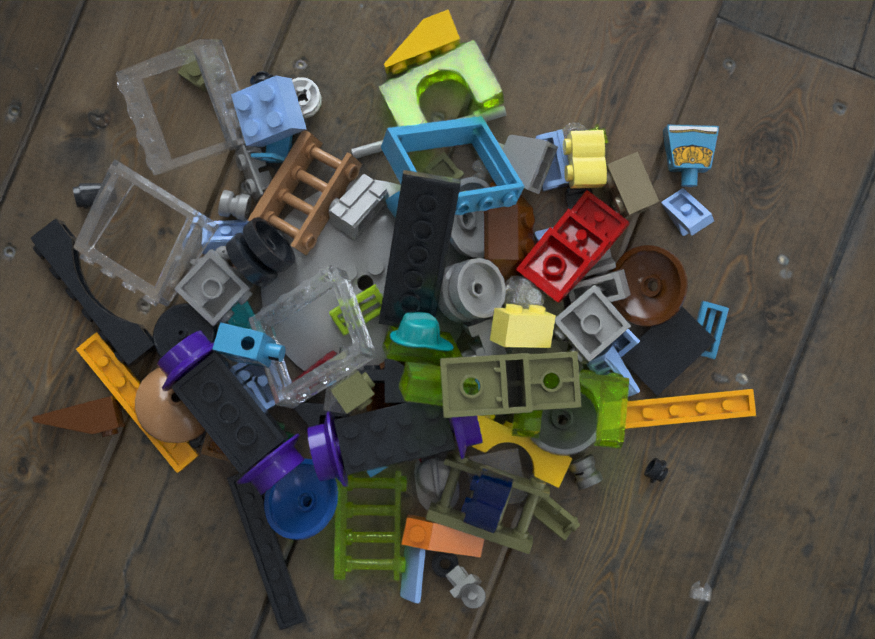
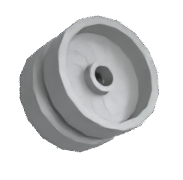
M483 258L449 265L444 270L438 306L447 318L458 323L491 317L494 315V308H501L505 301L506 287L504 278L498 267L491 261Z

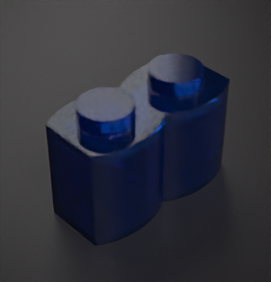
M482 468L480 476L474 474L469 490L474 491L472 498L466 497L461 512L465 514L463 522L495 533L514 479Z

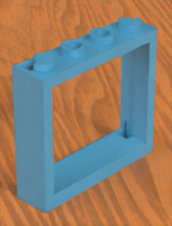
M482 116L387 128L381 149L400 184L402 182L403 170L417 172L406 152L472 143L497 186L459 192L455 215L516 205L525 187Z

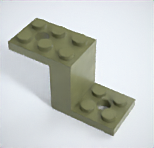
M578 351L440 359L444 418L533 412V410L581 407ZM548 373H554L558 377L559 382L554 389L546 388L543 383V379ZM467 378H475L480 384L479 391L474 395H468L463 390V383Z

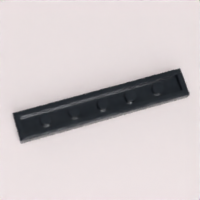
M238 473L227 477L279 630L305 622L306 618L277 534L269 525L265 515L263 494L260 495L251 482L238 485L236 482L246 474L241 475Z

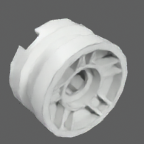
M298 77L293 79L292 82L297 98L300 94L307 95V102L305 100L299 102L303 118L314 116L319 111L322 103V97L317 85L307 78Z

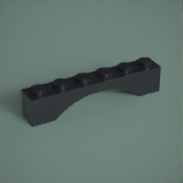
M55 218L30 238L35 244L33 246L35 253L41 259L46 258L51 265L49 270L57 280H63L67 286L65 289L66 293L72 300L80 302L83 306L81 310L83 315L90 322L94 321L100 328L97 331L106 343L111 342L116 349L114 354L122 364L136 365L155 350L153 336L144 325L118 317L105 308L94 296L86 283L81 269L79 257L80 242L63 221Z

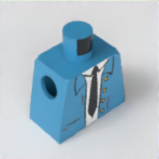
M220 323L213 346L214 351L231 361L269 368L272 360L282 362L286 352L285 346L276 344V341L265 333L225 323Z

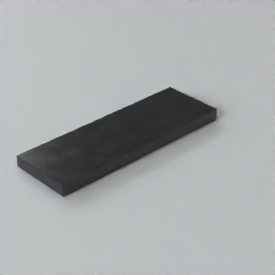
M403 170L379 324L399 327L403 316L408 312L430 313L436 318L461 179Z

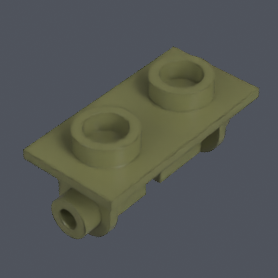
M539 496L533 516L563 541H566L570 533L579 527L578 518L576 516L573 517L552 498L546 499Z

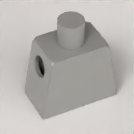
M509 135L505 145L499 143L500 147L524 184V188L539 194L558 146L541 139Z

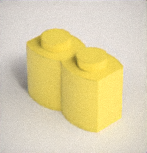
M603 130L571 131L567 135V139L563 140V153L568 155L569 165H566L564 170L565 181L569 182L570 189L602 188L607 184Z

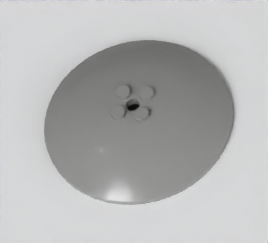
M374 180L376 183L378 182L387 188L389 197L400 191L401 185ZM318 191L304 201L315 206L322 192ZM387 205L356 239H352L344 231L333 226L329 218L317 238L316 245L309 251L307 256L291 246L295 254V263L286 271L278 272V277L270 285L264 288L261 287L262 306L269 328L277 343L285 346V354L297 366L305 371L328 352L333 350L337 353L334 359L335 363L334 361L332 362L333 364L329 366L320 380L327 383L330 376L329 384L332 386L355 370H364L365 365H379L384 361V358L389 359L398 355H412L428 361L435 367L440 362V359L444 358L449 352L429 348L407 347L395 343L391 340L390 334L398 330L399 327L379 324L380 315L343 336L329 315L330 310L363 292L358 287V281L363 276L371 277L373 285L376 284L380 293H384L396 219L387 208ZM294 208L284 221L301 229L308 215ZM278 230L291 245L294 238ZM451 242L449 243L445 268L449 265L469 260V257L458 252ZM373 294L372 296L361 301L360 303L356 304L355 306L351 307L345 312L339 314L338 317L343 316L344 314L350 312L351 310L355 309L356 307L360 306L366 301L372 299L373 297H375V295ZM379 302L347 320L343 325L346 326L381 304ZM438 306L436 319L439 322L440 337L449 341L454 346L462 333V324L451 321L442 313ZM343 346L342 357L339 359V348Z

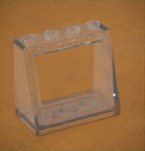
M198 39L116 72L118 88L125 97L128 105V115L134 121L137 129V139L144 148L147 156V166L154 176L235 150L242 145L246 146L231 94L240 90L222 40ZM197 61L225 141L172 159L143 79Z
M114 159L73 248L81 253L79 258L91 265H94L96 262L101 265L100 271L112 279L118 276L124 280L121 285L134 293L137 290L145 294L143 299L156 307L159 303L169 306L177 293L174 288L192 270L220 225ZM133 185L138 186L187 217L155 287L93 248Z

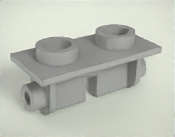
M242 145L236 153V164L238 169L244 173L246 178L245 187L248 194L252 195L254 202H257L271 183L272 177L269 170L259 173L258 169L266 167V162L251 157V153H262L261 148L255 146H247L245 148V145Z

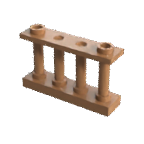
M304 130L294 143L248 218V221L250 222L256 217L266 220L276 229L294 238L290 246L307 256L309 251L316 245L318 236L330 218V204L334 199H340L345 194L348 184L358 176L362 164L348 152L343 160H340L321 150L320 147L323 143L313 134ZM314 158L336 169L329 183L306 172ZM300 181L322 192L315 206L292 195ZM285 204L308 215L301 229L278 217Z

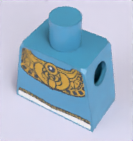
M668 124L663 129L668 170L670 172H682V187H696L698 173H705L711 169L719 126Z

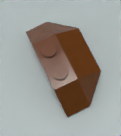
M494 181L490 184V187L497 186ZM520 195L516 205L484 211V259L491 261L498 267L504 278L506 290L513 289L523 276L516 269L535 246L533 207L522 195Z

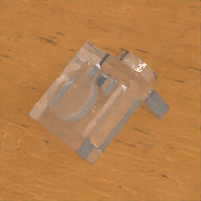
M511 276L505 282V302L520 305L524 309H529V305H543L547 294L530 280L520 276Z

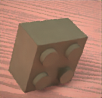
M638 152L606 165L607 184L602 189L605 193L608 192L612 199L610 207L625 219L647 211L659 202Z

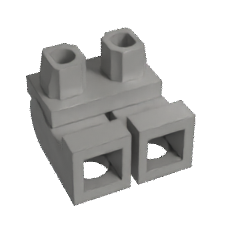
M492 316L461 323L463 330L469 336L474 337L475 341L468 343L469 350L457 354V357L507 354L503 346L490 341Z

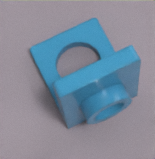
M293 135L266 145V153H251V157L266 163H283L292 148Z

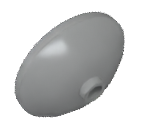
M479 178L461 179L459 192L489 188L490 185ZM484 211L469 212L463 215H455L450 242L458 252L466 257H484Z

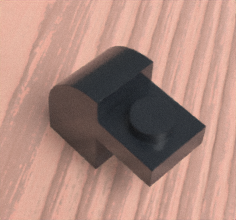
M384 358V370H380V365H365L364 370H358L360 374L366 372L374 384L385 383V403L387 405H399L414 401L412 377L408 370L398 361Z

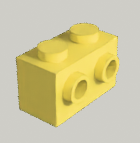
M506 304V308H494L490 341L503 347L551 348L556 315L546 312V308L539 305H529V309H523L522 306L515 304Z

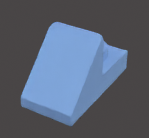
M684 188L661 202L683 236L688 233L692 236L714 222L712 214Z

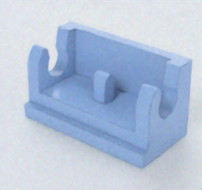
M563 130L537 135L535 139L545 140L558 146L543 183V191L569 186V182L565 181L564 175L565 166L569 165L568 155L563 153Z

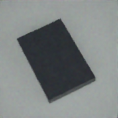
M682 306L671 319L662 324L652 326L639 339L640 342L624 354L621 359L658 396L716 340Z

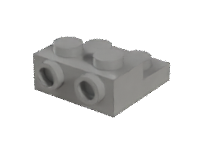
M211 249L178 283L174 290L212 326H215L219 322L226 323L235 314L231 309L237 303L242 306L253 295L249 290L254 285L235 267L232 268Z
M593 285L555 318L553 333L561 342L565 339L572 346L569 350L570 352L578 351L579 363L584 360L588 364L629 329L631 325L602 292Z

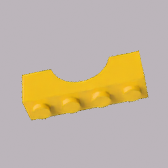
M495 415L477 416L483 443L472 445V447L486 453L491 447L499 443L510 442L518 444L530 455L533 476L558 488L560 487L573 458L543 451L529 437L518 432L519 426L505 421L504 425L494 421Z

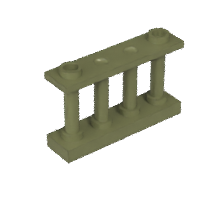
M447 452L444 465L450 466L451 469L441 500L437 503L431 502L426 520L529 554L533 545V535H530L527 530L539 496L548 499L550 486H547L545 481L538 478H531L529 480L469 460L467 455L461 460L460 452H453V454ZM461 471L477 475L466 510L461 512L452 509L450 504ZM487 479L503 485L492 518L485 520L479 518L476 511ZM516 488L529 494L518 526L512 529L503 526L502 519L512 490Z

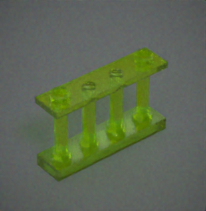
M396 469L395 478L353 477V475H347L348 487H344L336 478L338 501L335 509L334 580H345L347 572H352V570H394V580H400V573H405L406 557L400 555L401 492L407 491V475H402V469ZM353 488L395 489V505L353 504V502H348V491H353ZM353 515L395 516V532H355L352 529H348V518H352ZM352 542L394 543V559H352V556H347V545H352Z

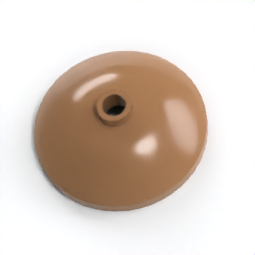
M157 368L144 378L135 396V411L139 423L152 437L167 443H184L199 437L206 430L182 400L179 402L172 401L171 397L177 395L173 389L165 392L162 390L167 377L160 368Z

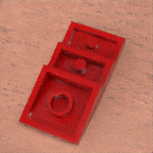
M586 190L571 210L568 208L556 225L546 231L516 270L559 303L595 266L629 226L630 222Z

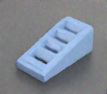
M614 346L604 349L587 364L592 373L617 401L640 392ZM619 378L621 381L615 382L614 379ZM624 385L628 388L624 391L619 389V387Z

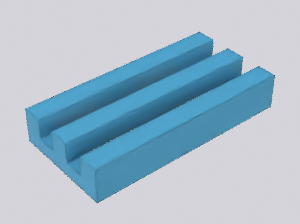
M702 301L697 321L703 326L707 308H710L705 327L709 333H711L716 311H720L714 334L716 341L711 345L710 352L705 351L700 355L715 359L729 308Z

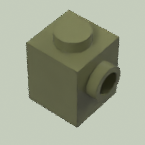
M355 370L331 387L330 391L344 411L349 413L355 408L361 410L372 402L370 397L374 395V392L371 388L375 384L366 372L360 374L358 370Z

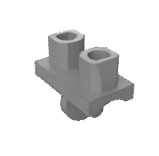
M459 565L446 575L454 586L450 590L454 598L462 599L463 603L469 608H478L483 605L486 595L484 589L479 586L482 581L477 575H469L464 567Z

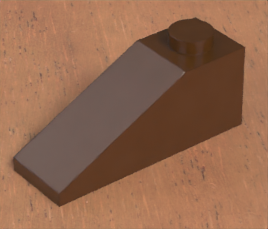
M114 396L32 417L35 423L88 434L101 433L102 438L118 434L117 428L125 427L120 403Z

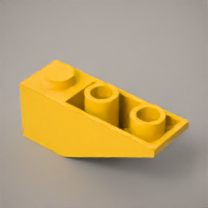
M449 10L424 18L384 63L386 74L390 72L399 74L407 70V66L417 62V65H422L431 61L432 56L440 53L448 55L457 50L456 47L460 46V37Z

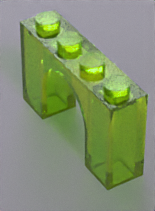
M474 40L468 43H461L456 46V49L444 55L439 54L433 57L430 62L422 66H415L408 70L406 74L398 78H391L379 87L382 99L397 127L428 123L419 107L420 98L429 86L440 81H453L461 84L470 94L480 114L504 103L503 91Z
M388 325L382 348L387 359L406 362L399 383V389L404 401L443 406L440 359L463 357L451 333L440 331V337L453 345L454 349L452 351L407 347L391 340V332L398 330L399 327ZM467 378L464 381L463 390L466 394L474 395L478 392V384L474 378Z
M581 370L579 372L580 393L592 402L596 411L594 446L621 449L625 437L629 378H624L623 375L618 373L598 375L591 370ZM548 373L543 379V383L548 389L556 388L559 382L558 377L554 373ZM543 410L514 413L512 436L539 439Z

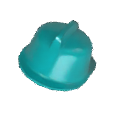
M406 313L401 320L398 330L390 334L392 341L407 347L429 348L440 351H452L454 349L449 341L440 337L439 322L430 313Z

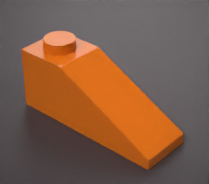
M408 514L401 544L431 551L481 557L484 539L426 520L425 517Z

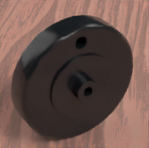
M189 303L172 306L158 318L154 326V348L162 358L179 342L200 330L211 343H214L218 332L217 325L212 326Z

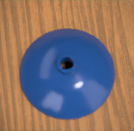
M305 459L265 493L264 511L271 528L279 535L292 540L307 539L319 533L329 523L337 506L338 487L334 478L320 482L313 460ZM312 499V502L308 507V502Z

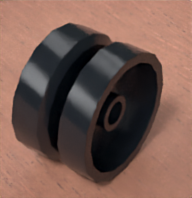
M259 217L253 218L243 228V233H236L227 241L225 246L227 254L237 270L250 282L263 288L270 285L278 277V272L286 271L295 263V254L289 242L272 224Z

